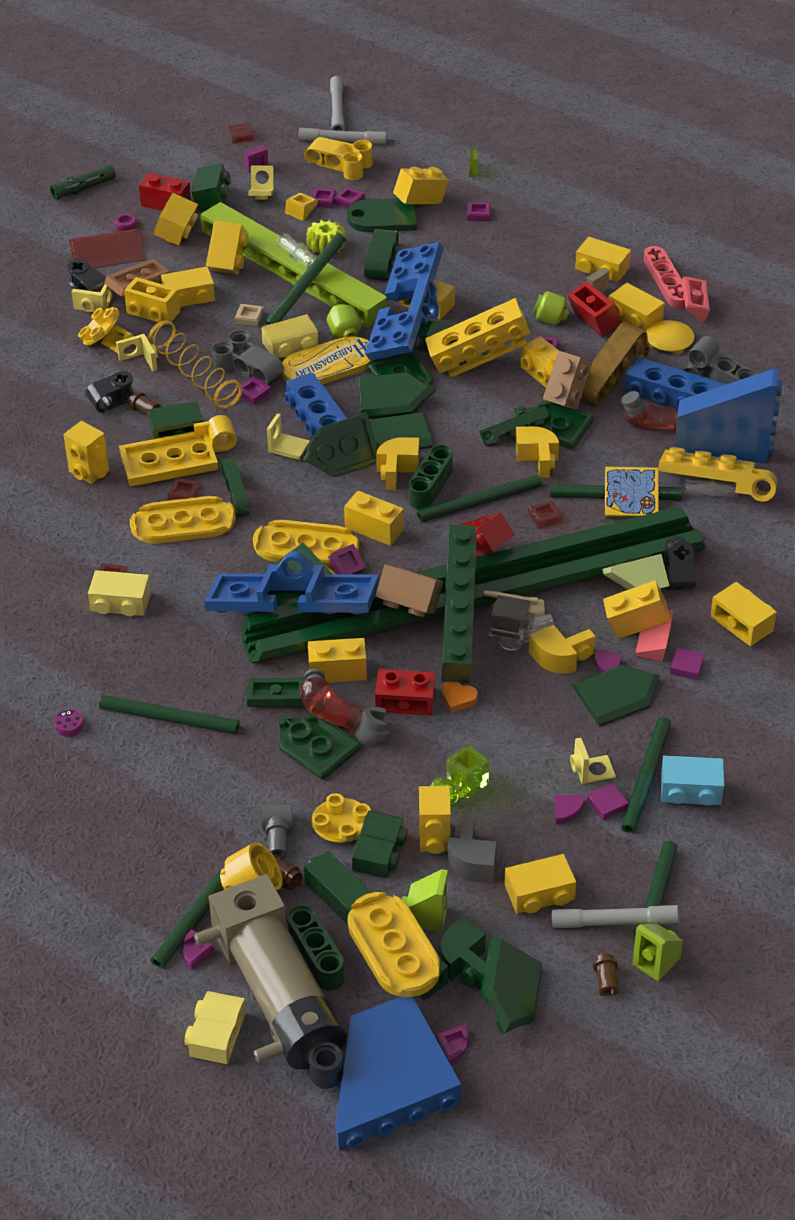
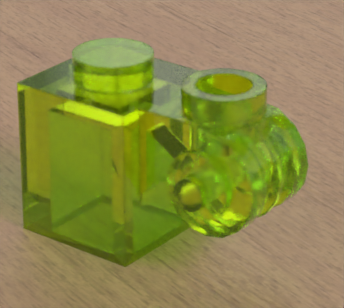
M467 744L447 758L446 779L438 777L430 786H449L451 807L461 797L464 796L467 799L488 784L489 760Z

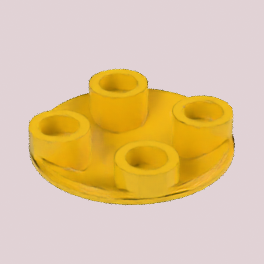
M114 307L106 310L98 308L91 316L93 319L91 323L85 326L78 334V337L83 340V344L92 345L104 338L114 327L119 316V310Z
M659 321L650 325L646 330L651 348L671 352L676 355L683 353L684 349L691 346L694 341L692 329L678 321Z
M331 794L326 798V802L319 805L313 812L312 827L320 837L331 842L347 843L355 841L361 833L364 819L370 807L365 803L344 798L341 794Z

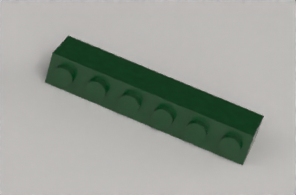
M449 524L441 681L469 683L477 526Z

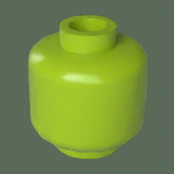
M547 291L543 295L539 294L533 313H536L538 321L557 326L561 320L566 321L570 308L566 307L567 299L565 297Z
M338 304L334 306L326 319L330 331L336 339L348 336L356 337L362 327L356 310L350 305Z

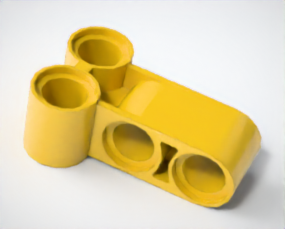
M318 137L304 153L308 163L313 162L322 167L341 171L348 180L361 179L363 177V169L373 165L372 143L367 140H358L350 144Z

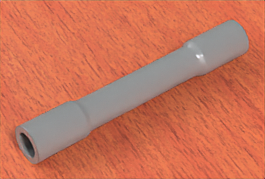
M334 76L330 79L332 130L345 131L342 100L343 80L339 76Z
M299 128L298 135L299 141L314 142L318 137L352 143L358 140H367L372 145H386L387 132L379 131L355 132Z
M678 905L628 909L552 910L553 929L580 928L596 925L679 924Z

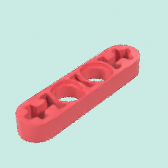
M658 246L647 247L644 251V263L667 303L673 308H684L683 281L665 250ZM659 269H664V270H667V271L662 272V271H658V270H659Z

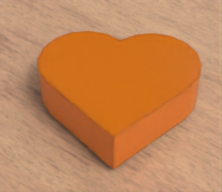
M446 682L442 685V699L450 713L470 708L477 703L478 692L474 687L469 685L462 686L459 682Z

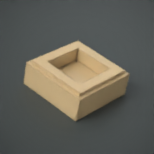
M240 304L234 318L235 324L258 327L264 313V307Z

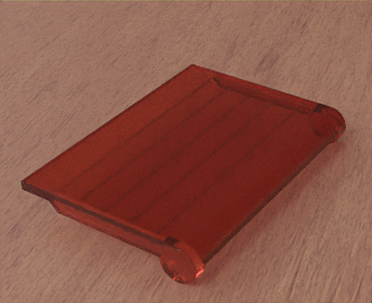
M137 229L68 239L73 260H84L93 268L145 260Z

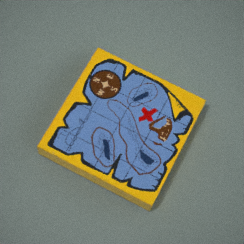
M605 467V518L630 519L658 512V468Z

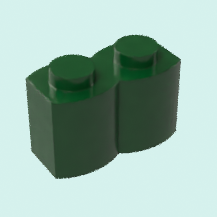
M368 810L352 855L353 871L388 878L390 870L397 869L400 852H397L399 845H405L408 829L404 828V818Z

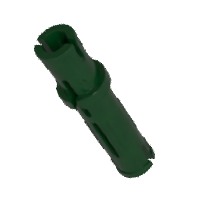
M108 165L78 177L71 176L66 181L51 185L50 193L54 199L71 193L75 195L79 193V190L116 178V173L113 166ZM99 176L98 178L87 181V179ZM79 183L78 185L66 189L67 186Z

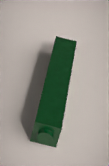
M330 851L312 858L304 866L305 884L348 925V914L354 902L361 896L372 892ZM440 958L439 978L433 988L419 995L423 1001L448 984V966Z

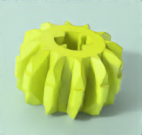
M320 220V223H312V227H309L307 232L308 249H312L313 254L321 253L336 233H340L345 237L344 227L340 226L339 222L332 223L331 220L327 222Z

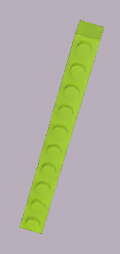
M221 202L201 213L202 232L209 236H212L214 220L242 224L249 234L248 244L244 246L242 255L293 285L296 284L317 258L315 255ZM327 263L305 291L331 307L338 304L352 306L356 310L361 324L367 328L375 323L379 309L388 307V299L385 295Z

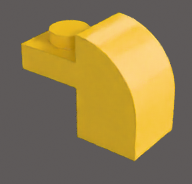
M533 426L516 427L517 462L538 461L539 477L550 478V469H555V461H558V438L554 433L545 428Z
M394 438L384 442L378 448L376 454L377 472H381V480H386V489L396 490L397 472L415 473L418 469L419 438Z
M554 625L529 634V653L542 668L550 672L561 674L575 672L578 660L584 661L594 654L595 635L590 629L566 639Z

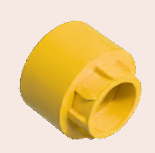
M254 842L229 856L225 861V868L220 873L224 890L265 874L269 876L276 891L282 886V874L275 857L264 845L258 842Z

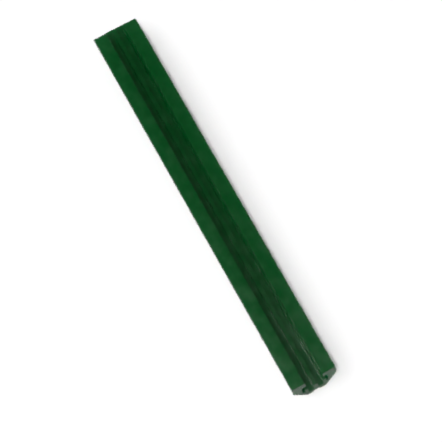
M679 506L478 556L475 560L474 606L501 600L485 596L483 594L484 590L521 595L603 574L602 569L659 554L662 555L663 559L664 544L673 536L684 538L693 547V551L706 548L697 530L693 529L683 508ZM679 545L678 550L674 551V553L678 555L679 551L683 550L684 548L681 545ZM446 565L415 572L444 582L435 613H425L424 617L408 613L409 607L400 605L399 609L383 605L384 599L374 597L369 613L352 614L351 612H336L334 614L299 612L297 602L277 606L274 612L257 611L248 613L242 625V644L250 662L261 661L308 649L309 641L347 639L444 614Z

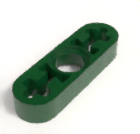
M235 458L222 459V473L228 493L231 492L230 499L235 508L236 517L249 515L248 499Z

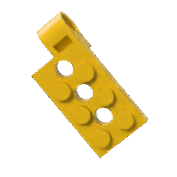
M217 415L209 421L194 424V432L119 446V451L129 487L218 470V461L215 453L233 448L237 442V437L230 418L225 415ZM200 450L205 451L202 453H196V451ZM173 455L179 456L177 458H171V456ZM147 460H154V461L151 462V463H146V462H145V461H147Z
M671 447L670 450L664 451L659 461L658 471L736 482L735 493L751 495L755 500L761 502L770 500L775 495L778 485L777 477L773 472L756 469L755 462L737 460V457L724 454L721 457H715L706 451H696L693 454L686 453L683 448ZM764 480L770 484L771 488L767 491H762L757 487L756 483Z

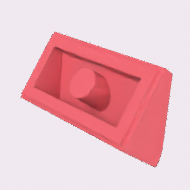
M683 276L685 307L700 322L705 323L710 312L706 281Z
M668 610L671 621L640 632L635 656L663 661L674 610Z

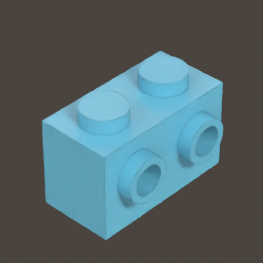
M663 756L661 802L703 805L722 804L724 789L723 759Z

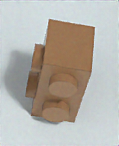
M558 351L543 399L577 410L593 362Z
M385 564L375 597L384 599L383 605L396 609L403 605L409 607L408 613L424 617L425 613H435L444 582Z

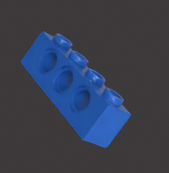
M638 357L626 375L625 392L636 391L640 397L678 408L679 400L727 384Z
M314 373L286 381L287 392L284 393L286 404L294 408L298 421L305 423L309 436L315 437L319 427L347 419Z

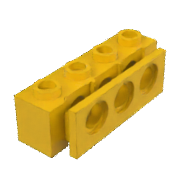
M516 298L427 337L425 340L430 357L439 373L448 370L449 376L453 377L526 345L525 336L530 334V330L524 313ZM504 319L503 321L494 324L497 320ZM475 330H480V331H478V332H476V333H474V334L471 335V333H472L473 331H475ZM510 340L512 341V343L509 345L504 344L505 342H508ZM489 350V353H488L487 355H484V356H483V355L481 354V353H483V352ZM466 360V362H467L466 364L461 365V366L459 365L460 362H463V361Z

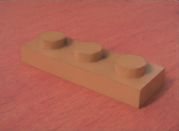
M154 259L107 275L104 284L111 288L114 293L124 296V290L135 277L158 283L162 281L161 275L168 274L170 271Z

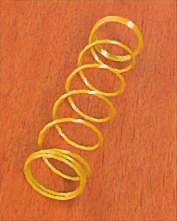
M160 321L151 329L148 336L149 343L152 344V335L156 330L153 344L157 352L166 355L168 362L172 365L179 366L181 374L192 378L193 384L198 389H205L206 396L214 401L216 406L226 409L239 400L242 387L237 380H228L222 383L217 388L214 399L208 395L207 389L217 386L223 380L225 375L223 368H217L209 374L205 382V388L195 383L194 377L203 375L210 368L212 363L210 356H204L196 362L191 376L186 375L182 371L181 366L189 364L198 355L199 347L196 344H192L183 350L180 355L179 364L173 363L169 359L168 354L180 350L186 341L184 333L176 334L175 325L171 321ZM164 324H170L173 329L170 339L163 345L156 346V333ZM178 335H183V344L177 350L168 353L169 344ZM167 346V348H166V353L161 352V351L159 350V349H161V348ZM195 346L197 352L193 359L181 364L184 352L188 348ZM208 358L210 364L207 369L201 374L194 376L193 373L197 364L202 359ZM222 370L223 375L219 382L211 387H207L210 376L215 371ZM230 383L236 384L232 394L224 399L217 400L218 394L223 387ZM237 387L239 388L236 398L231 403L224 406L218 404V401L230 398L236 392Z

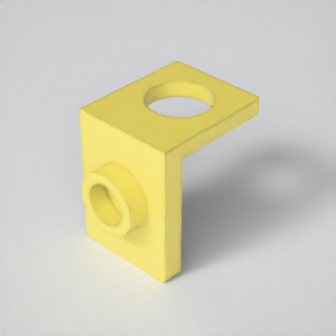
M251 166V189L249 190V196H255V199L258 200L268 199V196H272L274 193V167ZM262 170L268 173L269 180L267 183L260 184L257 182L256 174L258 171Z
M104 285L100 293L73 289L71 292L74 309L86 312H95L98 308L106 310L114 297L113 290L107 285Z
M145 334L117 341L120 361L144 355L152 371H157V349L154 344L149 343ZM127 345H136L133 353H124V348Z
M276 414L267 428L268 452L300 460L310 446V441L283 434L281 414Z
M582 738L575 739L574 754L570 756L573 772L578 773L582 784L616 778L607 755L589 758ZM594 763H600L606 767V772L602 775H594L589 771V767Z

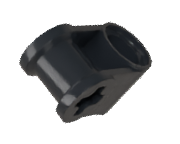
M81 259L68 263V272L71 274V279L69 280L71 288L101 292L106 279L101 272H98Z
M120 371L112 376L95 381L87 387L86 396L100 413L129 403L130 396L135 393V390L132 388L133 376L130 372Z
M680 536L670 537L664 544L665 570L669 582L667 590L695 588L696 573L693 547ZM679 545H681L684 549L679 551V555H676L674 551H677Z

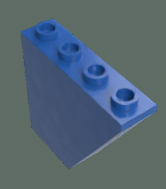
M771 369L679 400L674 447L683 448L686 453L695 454L696 451H706L715 457L727 454L736 456L737 460L766 464L767 456H773L774 440H770V436L776 435L777 421L773 420V416H778L780 401L775 399L776 396H781L783 380H778L779 369Z
M399 997L351 1016L335 1126L338 1150L346 1147L351 1149L359 1147L368 1138L378 1134L380 1136L389 1135L400 1125L408 1122L412 1124L418 1123L425 1119L428 1114L438 1110L448 1111L461 1101V1083L413 997Z

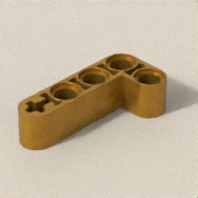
M622 322L593 360L581 400L598 406L606 399L631 363H635L638 357L648 358L650 346L645 330L626 322Z

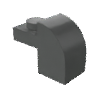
M463 815L462 826H456L455 838L448 837L447 840L448 864L452 871L463 879L493 883L496 863V841L474 840L475 816Z

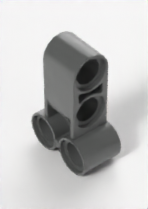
M246 330L231 332L228 337L229 342H217L211 348L214 370L223 368L225 373L233 371L247 379L255 377L267 385L284 373V366L280 359L251 344L250 333Z
M710 336L702 337L688 353L690 362L683 369V371L724 384H730L756 375V372L719 352L718 342Z

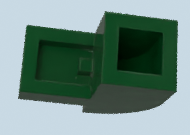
M463 916L444 933L441 940V960L448 966V979L450 981L460 974L462 980L471 987L475 985L481 990L486 962L479 956L485 952L486 933Z

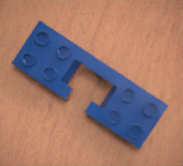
M440 242L398 251L384 294L388 300H394L395 302L412 298L408 312L394 315L390 307L379 309L365 352L369 360L412 352L420 325L426 324L428 320L438 317L439 306L436 297L438 288L434 284V279L444 250Z
M293 551L286 554L279 564H270L265 574H218L204 601L206 611H216L218 613L228 611H243L244 613L256 611L274 612L278 605L276 595H267L269 590L306 591L305 595H300L297 602L299 612H324L325 614H334L336 612H351L352 614L369 613L379 585V575L324 574L323 565H314L304 554ZM292 560L297 561L302 569L292 570L288 566V562Z

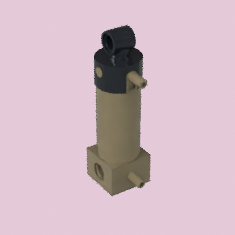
M265 874L210 895L209 904L212 928L196 933L194 940L198 946L217 940L229 965L236 962L239 965L270 1025L271 1035L275 1042L254 1050L255 1060L260 1063L282 1054L290 1067L296 1070L310 1068L311 1080L316 1086L330 1089L339 1085L343 1076L341 1048L345 1044L347 1034L329 1000L324 997L286 927L285 905L269 876Z

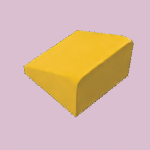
M298 193L286 200L285 214L303 221L318 204V200L303 193Z
M115 324L101 344L118 353L117 341L134 337V335Z

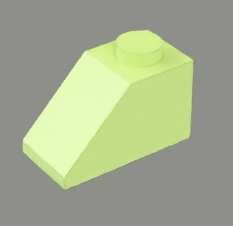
M661 554L602 569L605 576L628 590L655 580L660 590L663 587L669 586Z

